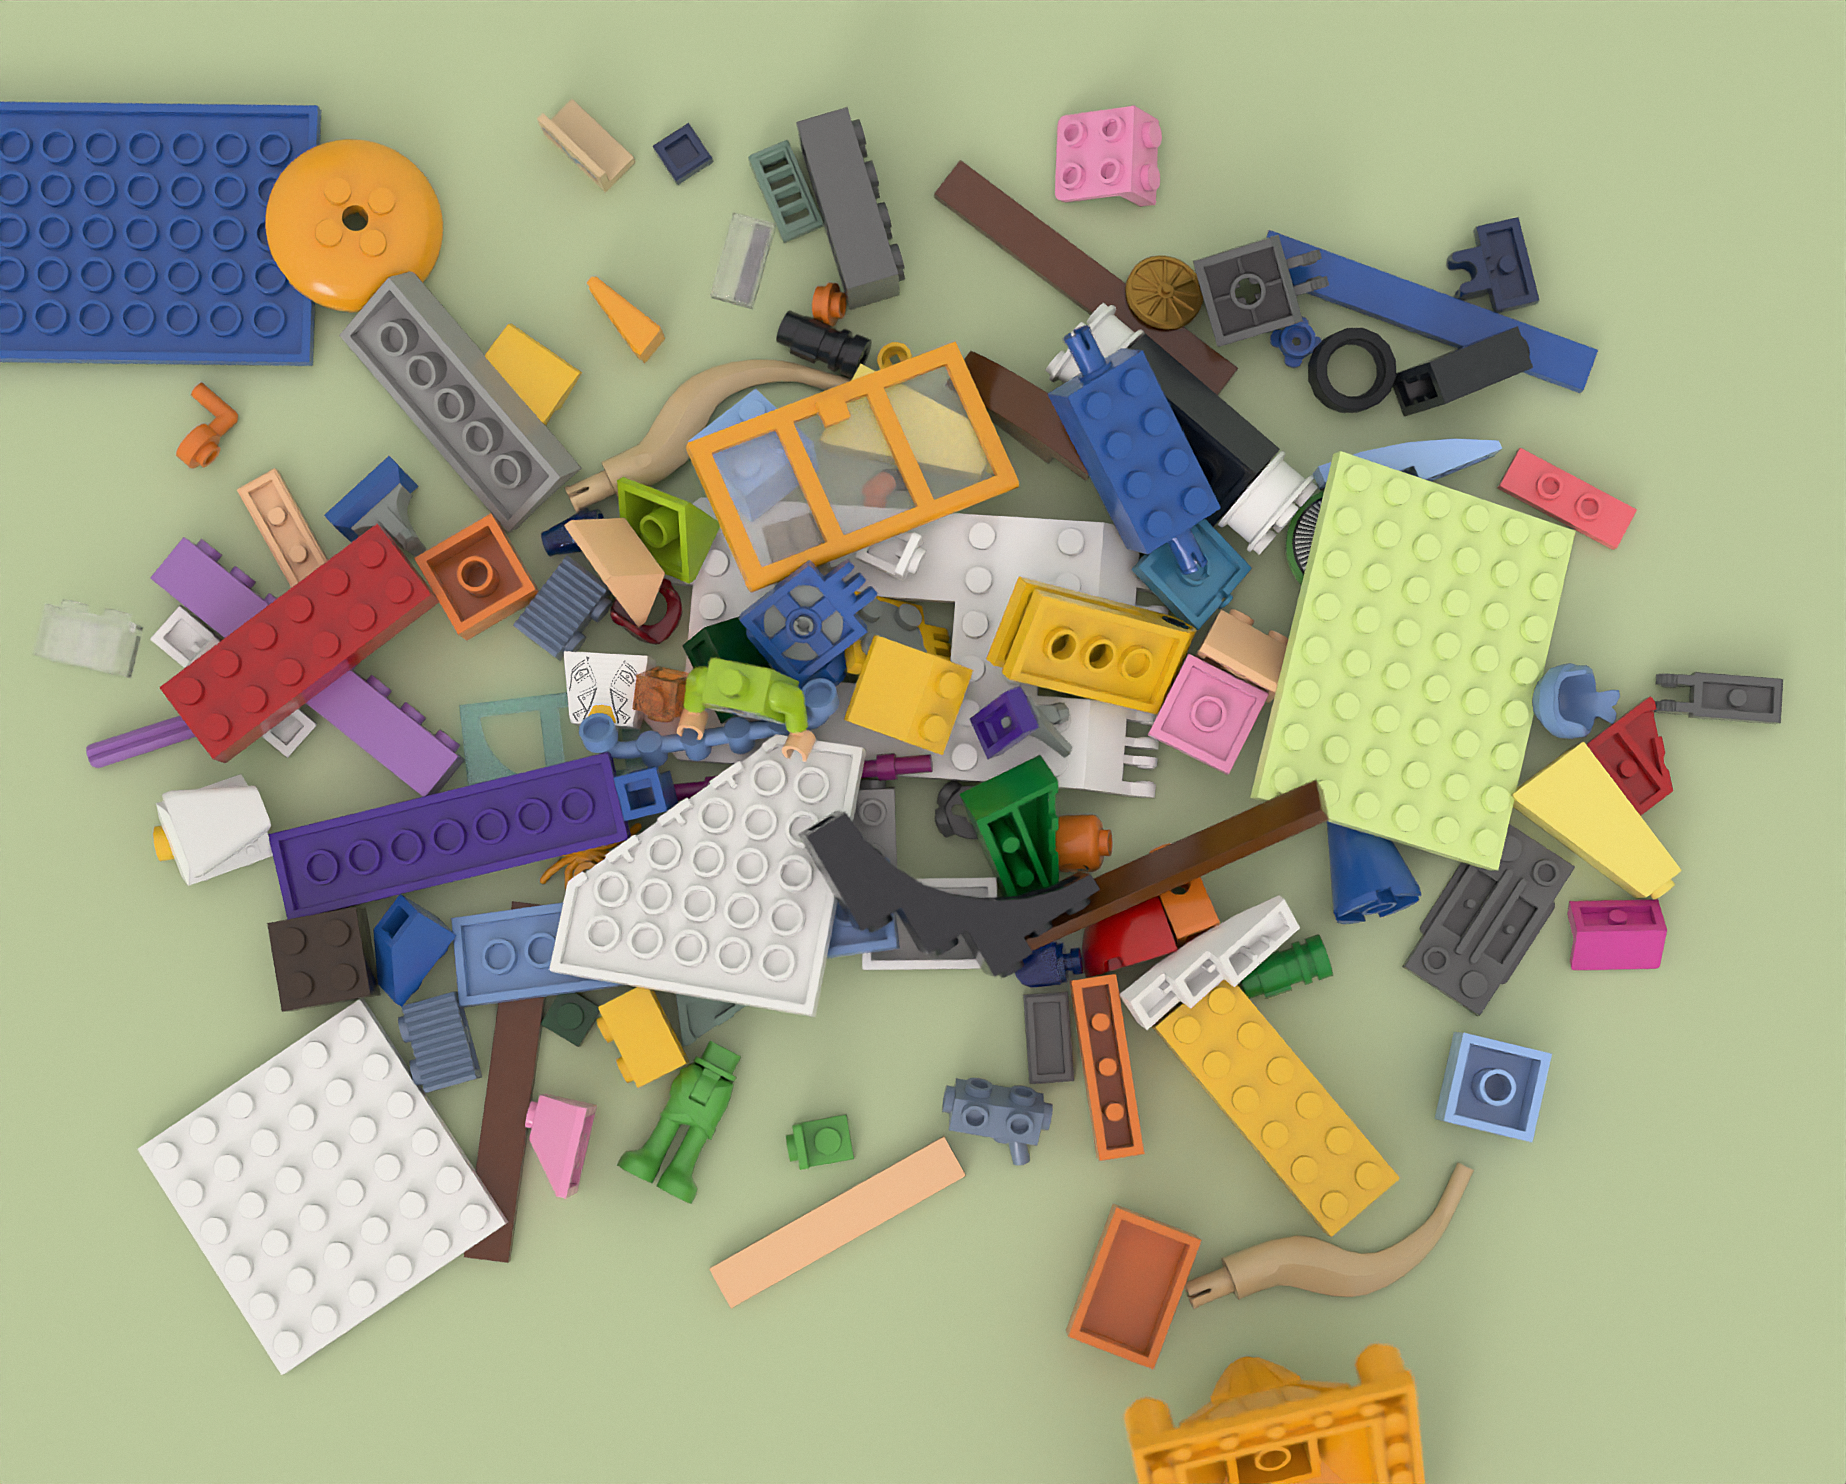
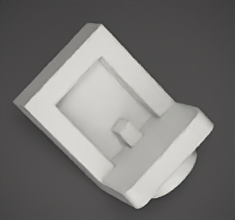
M874 516L871 524L879 522L881 519ZM904 532L857 551L855 559L904 582L908 572L917 573L927 550L921 548L923 543L922 535L916 532L912 534Z

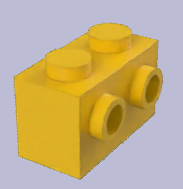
M636 987L598 1007L602 1016L596 1019L597 1025L607 1043L615 1041L622 1055L616 1059V1062L627 1083L634 1081L637 1088H640L690 1063L653 989Z

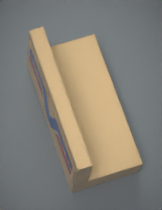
M573 99L551 120L544 113L537 118L544 135L605 193L635 163L634 157Z

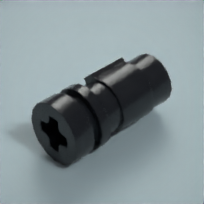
M791 310L785 314L776 336V342L790 348V354L814 364L818 360L828 364L827 368L836 372L840 369L841 375L850 379L853 378L860 364L865 365L872 345V340L859 334L853 337V333L850 330H836L831 325Z

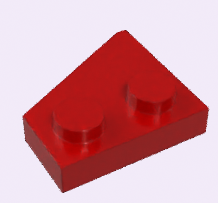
M1651 696L1644 699L1586 743L1640 816L1673 792L1670 772L1664 764L1665 748L1662 736L1658 737L1653 713L1656 710V704Z

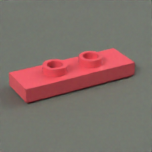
M1519 448L1515 453L1497 489L1612 550L1618 547L1637 509L1522 448Z

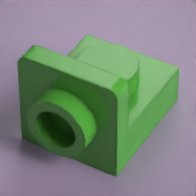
M847 1114L795 1123L792 1125L793 1134L786 1135L790 1162L798 1160L800 1170L854 1159Z

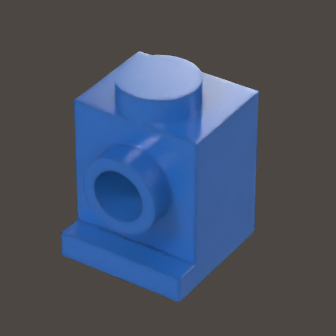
M653 766L613 778L624 821L665 812L678 804L670 771L660 773L659 768Z

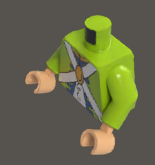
M717 658L710 659L709 667H696L688 674L684 708L677 727V734L679 736L683 735L684 728H691L697 731V740H701L709 717L705 711L707 708L709 710L786 725V730L790 734L782 748V753L789 759L794 750L802 755L803 761L806 762L816 742L814 734L807 730L808 719L805 698L802 690L798 687L799 681L771 669Z

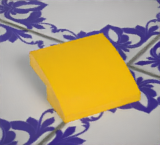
M513 324L506 326L485 354L488 361L545 426L554 411L561 409L582 374L577 368Z

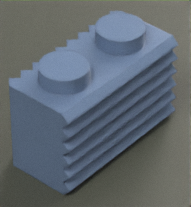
M567 555L513 626L557 660L561 661L564 657V651L577 652L586 640V636L582 632L593 619L598 623L610 610L613 601L609 597L612 592L604 582Z
M458 991L402 1006L404 1016L398 1017V1025L403 1041L405 1043L411 1042L416 1058L409 1062L415 1085H423L424 1092L428 1093L482 1078L464 1007L459 1006Z

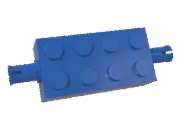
M1081 326L1073 330L1074 336L1068 333L1063 337V341L1067 344L1081 373L1049 392L1048 396L1126 548L1149 554L1165 543H1168L1183 575L1194 573L1199 570L1196 566L1197 563L1203 568L1208 563V560L1203 555L1191 529L1195 524L1221 509L1143 351L1121 348L1104 358L1091 333L1090 326Z

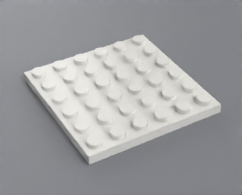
M364 999L357 1000L137 1149L281 1375L292 1370L508 1223V1220L475 1172L476 1170L422 1087L415 1085L409 1067Z

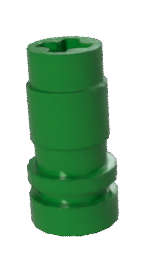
M1317 934L1305 938L1304 944L1300 945L1299 941L1291 943V948L1273 952L1240 982L1244 994L1249 999L1264 994L1265 999L1292 991L1291 985L1303 981L1307 985L1313 983L1312 978L1314 977L1322 980L1333 976L1332 967L1321 936Z

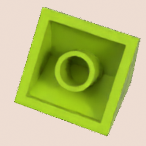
M625 477L618 479L620 518H625L666 575L689 584L693 582L720 528L718 521L691 502Z

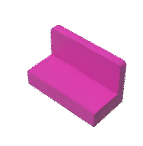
M1658 899L1569 901L1567 915L1573 935L1570 956L1572 970L1657 969L1660 967L1667 928Z

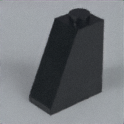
M1517 326L1397 372L1393 389L1403 416L1447 404L1533 368L1529 357L1530 349Z

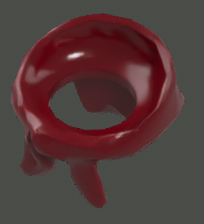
M663 578L658 592L665 597L667 612L659 623L654 625L643 624L638 628L617 599L610 609V617L614 623L624 627L637 640L657 645L667 640L679 626L683 614L681 598L673 587L672 582Z

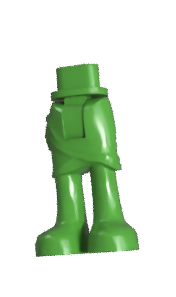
M709 1041L701 1058L695 1056L694 1062L688 1067L682 1068L672 1082L669 1093L670 1098L660 1113L661 1118L650 1138L639 1150L626 1151L620 1157L617 1166L640 1179L653 1183L681 1125L690 1126L675 1156L656 1186L676 1198L692 1204L698 1189L692 1178L693 1170L707 1138L712 1140L716 1127L728 1106L734 1087L732 1082L737 1078L732 1074L741 1056Z

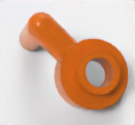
M199 383L192 390L191 396L216 418L208 425L201 424L194 428L184 438L176 452V456L191 469L199 465L207 467L216 459L221 450L218 446L220 438L238 421L237 412L204 383Z

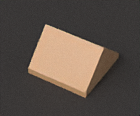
M625 518L569 521L564 525L639 628L648 618L665 572Z

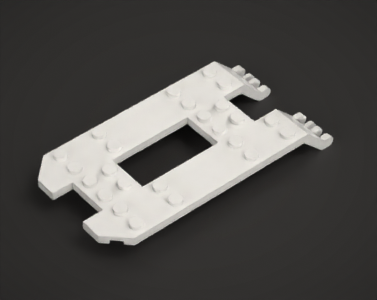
M700 497L693 503V505L717 520L708 498ZM778 502L751 524L737 510L762 567L771 564L762 529L766 526L812 514L808 504ZM830 505L843 535L869 526L874 516L884 520L907 511ZM952 513L907 531L911 534L916 532L922 535L923 543L921 548L927 551L917 573L908 572L904 582L855 559L857 551L830 562L831 567L839 565L846 559L852 562L855 567L843 578V581L846 582L860 572L866 579V582L856 590L858 592H862L867 587L872 586L878 593L877 596L889 599L955 604L950 661L972 669L973 673L943 755L845 721L844 717L857 683L841 682L836 686L839 697L838 709L830 715L825 724L817 729L810 730L817 741L863 747L866 750L865 760H873L879 754L895 753L896 757L931 754L933 772L898 775V777L980 783L1041 755L1058 779V788L1126 797L1155 798L1156 784L1154 782L1123 781L1124 765L1136 766L1139 769H1155L1157 767L1158 758L1126 755L1125 748L1159 749V740L1153 737H1126L1127 722L1152 726L1158 714L1091 699L1038 696L1039 686L1009 680L1001 673L1003 668L993 666L986 659L1018 576L1168 615L1169 609L1165 606L1151 605L1144 607L1136 605L1137 591L1154 593L1131 570L1139 561L1140 552L1126 548L1115 525L1104 522ZM721 527L693 582L689 584L669 575H664V578L670 580L673 585L693 587L688 640L706 626L739 617L743 611L776 585L775 583L755 592H749ZM686 656L685 671L655 669L643 719L653 731L658 732L661 736L677 734V727L684 708L686 680L688 674L694 669L688 656ZM1021 686L1027 697H1032L1035 705L1065 703L1069 709V719L1060 725L1054 724L1053 726L1072 745V750L1064 758L1044 742L1028 735L1002 755L987 759L970 722V718L1005 691ZM705 709L709 716L705 729L722 727L726 724L720 723L714 710ZM739 716L747 719L749 722L761 721L759 719ZM771 737L755 739V746L745 754L732 752L728 744L712 746L710 755L701 761L690 760L685 751L672 753L680 761L733 765L737 761L742 762L762 748L761 744Z

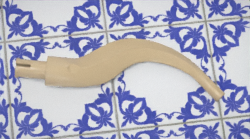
M745 360L712 367L692 376L679 386L667 400L647 435L638 445L602 461L603 471L564 488L576 513H578L580 510L614 494L618 497L617 480L622 477L650 487L669 476L690 459L686 450L688 441L706 428L717 406L727 397L741 390L772 382H798L828 390L847 383L852 379L801 364L778 360Z
M1457 1163L1433 1214L1415 1232L1387 1249L1375 1253L1361 1254L1341 1249L1314 1237L1292 1236L1269 1240L1221 1258L1222 1268L1193 1280H1187L1184 1288L1189 1294L1188 1299L1193 1309L1199 1308L1198 1306L1233 1292L1239 1300L1278 1285L1292 1286L1311 1292L1339 1297L1367 1295L1389 1286L1419 1264L1439 1241L1452 1219L1474 1170Z

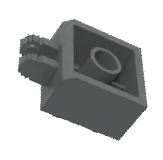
M1274 235L1193 260L1217 347L1302 322L1303 319L1296 296L1329 286L1327 276H1316L1307 279L1306 282L1293 285L1288 269L1316 263L1317 260L1322 259L1320 250H1313L1285 259L1279 235ZM1248 278L1251 284L1258 283L1260 286V293H1254L1256 300L1251 303H1246L1244 297L1236 298L1235 288H1240L1239 281Z

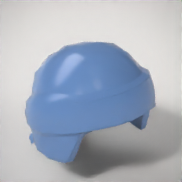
M1566 663L1550 668L1537 682L1532 698L1533 712L1540 723L1552 735L1563 739L1583 738L1591 732L1596 718L1600 717L1611 724L1615 722L1617 713L1612 706L1617 704L1620 692L1619 690L1596 692V681L1593 670L1590 667Z

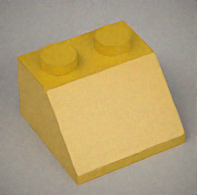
M874 635L844 720L943 755L973 670Z

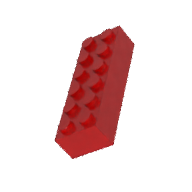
M376 524L159 688L211 758L227 763L438 604L439 601L389 533Z

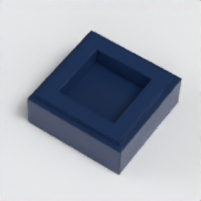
M689 123L652 146L677 186L713 163V158Z

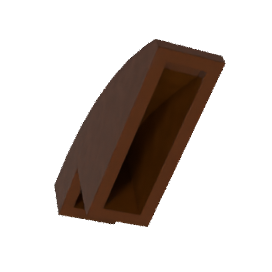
M970 351L964 361L991 421L1047 464L1055 458L1083 480L1087 481L1090 476L1064 428L1048 393L1000 364ZM949 378L944 386L958 396L951 378Z

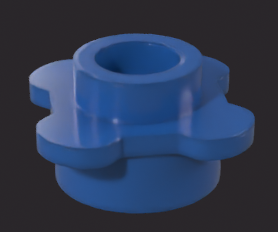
M1303 316L1302 322L1287 326L1283 330L1277 329L1273 331L1270 337L1271 345L1280 349L1285 356L1284 363L1291 368L1299 367L1302 359L1312 354L1316 346L1322 341L1320 337L1315 335L1312 327L1308 325V320ZM1298 338L1300 345L1295 346L1292 340Z

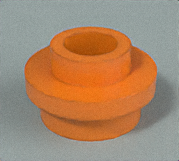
M829 282L826 286H817L812 301L813 318L823 321V323L832 327L836 325L838 318L842 319L844 317L847 305L846 294L840 292V287L837 283Z

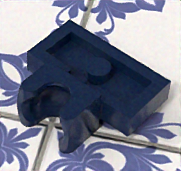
M1519 217L1476 226L1473 233L1477 247L1456 251L1448 256L1446 261L1447 269L1451 271L1463 269L1471 276V281L1461 284L1459 290L1455 292L1454 297L1465 301L1483 297L1489 293L1493 312L1496 313L1533 306L1540 301Z

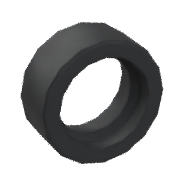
M1346 328L1325 337L1313 350L1308 363V381L1315 397L1325 407L1339 413H1358L1380 404L1391 392L1396 379V359L1390 345L1379 334L1365 328ZM1345 345H1357L1365 348L1372 355L1376 364V378L1373 386L1366 393L1359 396H1346L1339 393L1331 385L1327 376V365L1331 355L1338 348Z

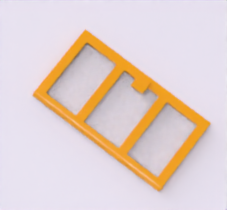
M956 341L693 440L686 445L688 455L750 593L784 580L809 559L818 567L1019 487L1015 471Z

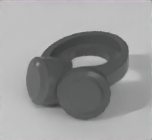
M951 780L940 790L937 798L939 807L935 810V823L939 832L944 837L957 835L966 839H978L973 825L968 822L967 818L953 815L951 811L955 804L964 806L959 794L975 786H962L958 781Z

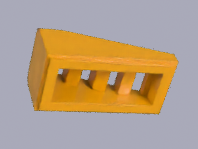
M592 276L587 284L593 297L638 359L646 363L665 339L661 327L599 278Z

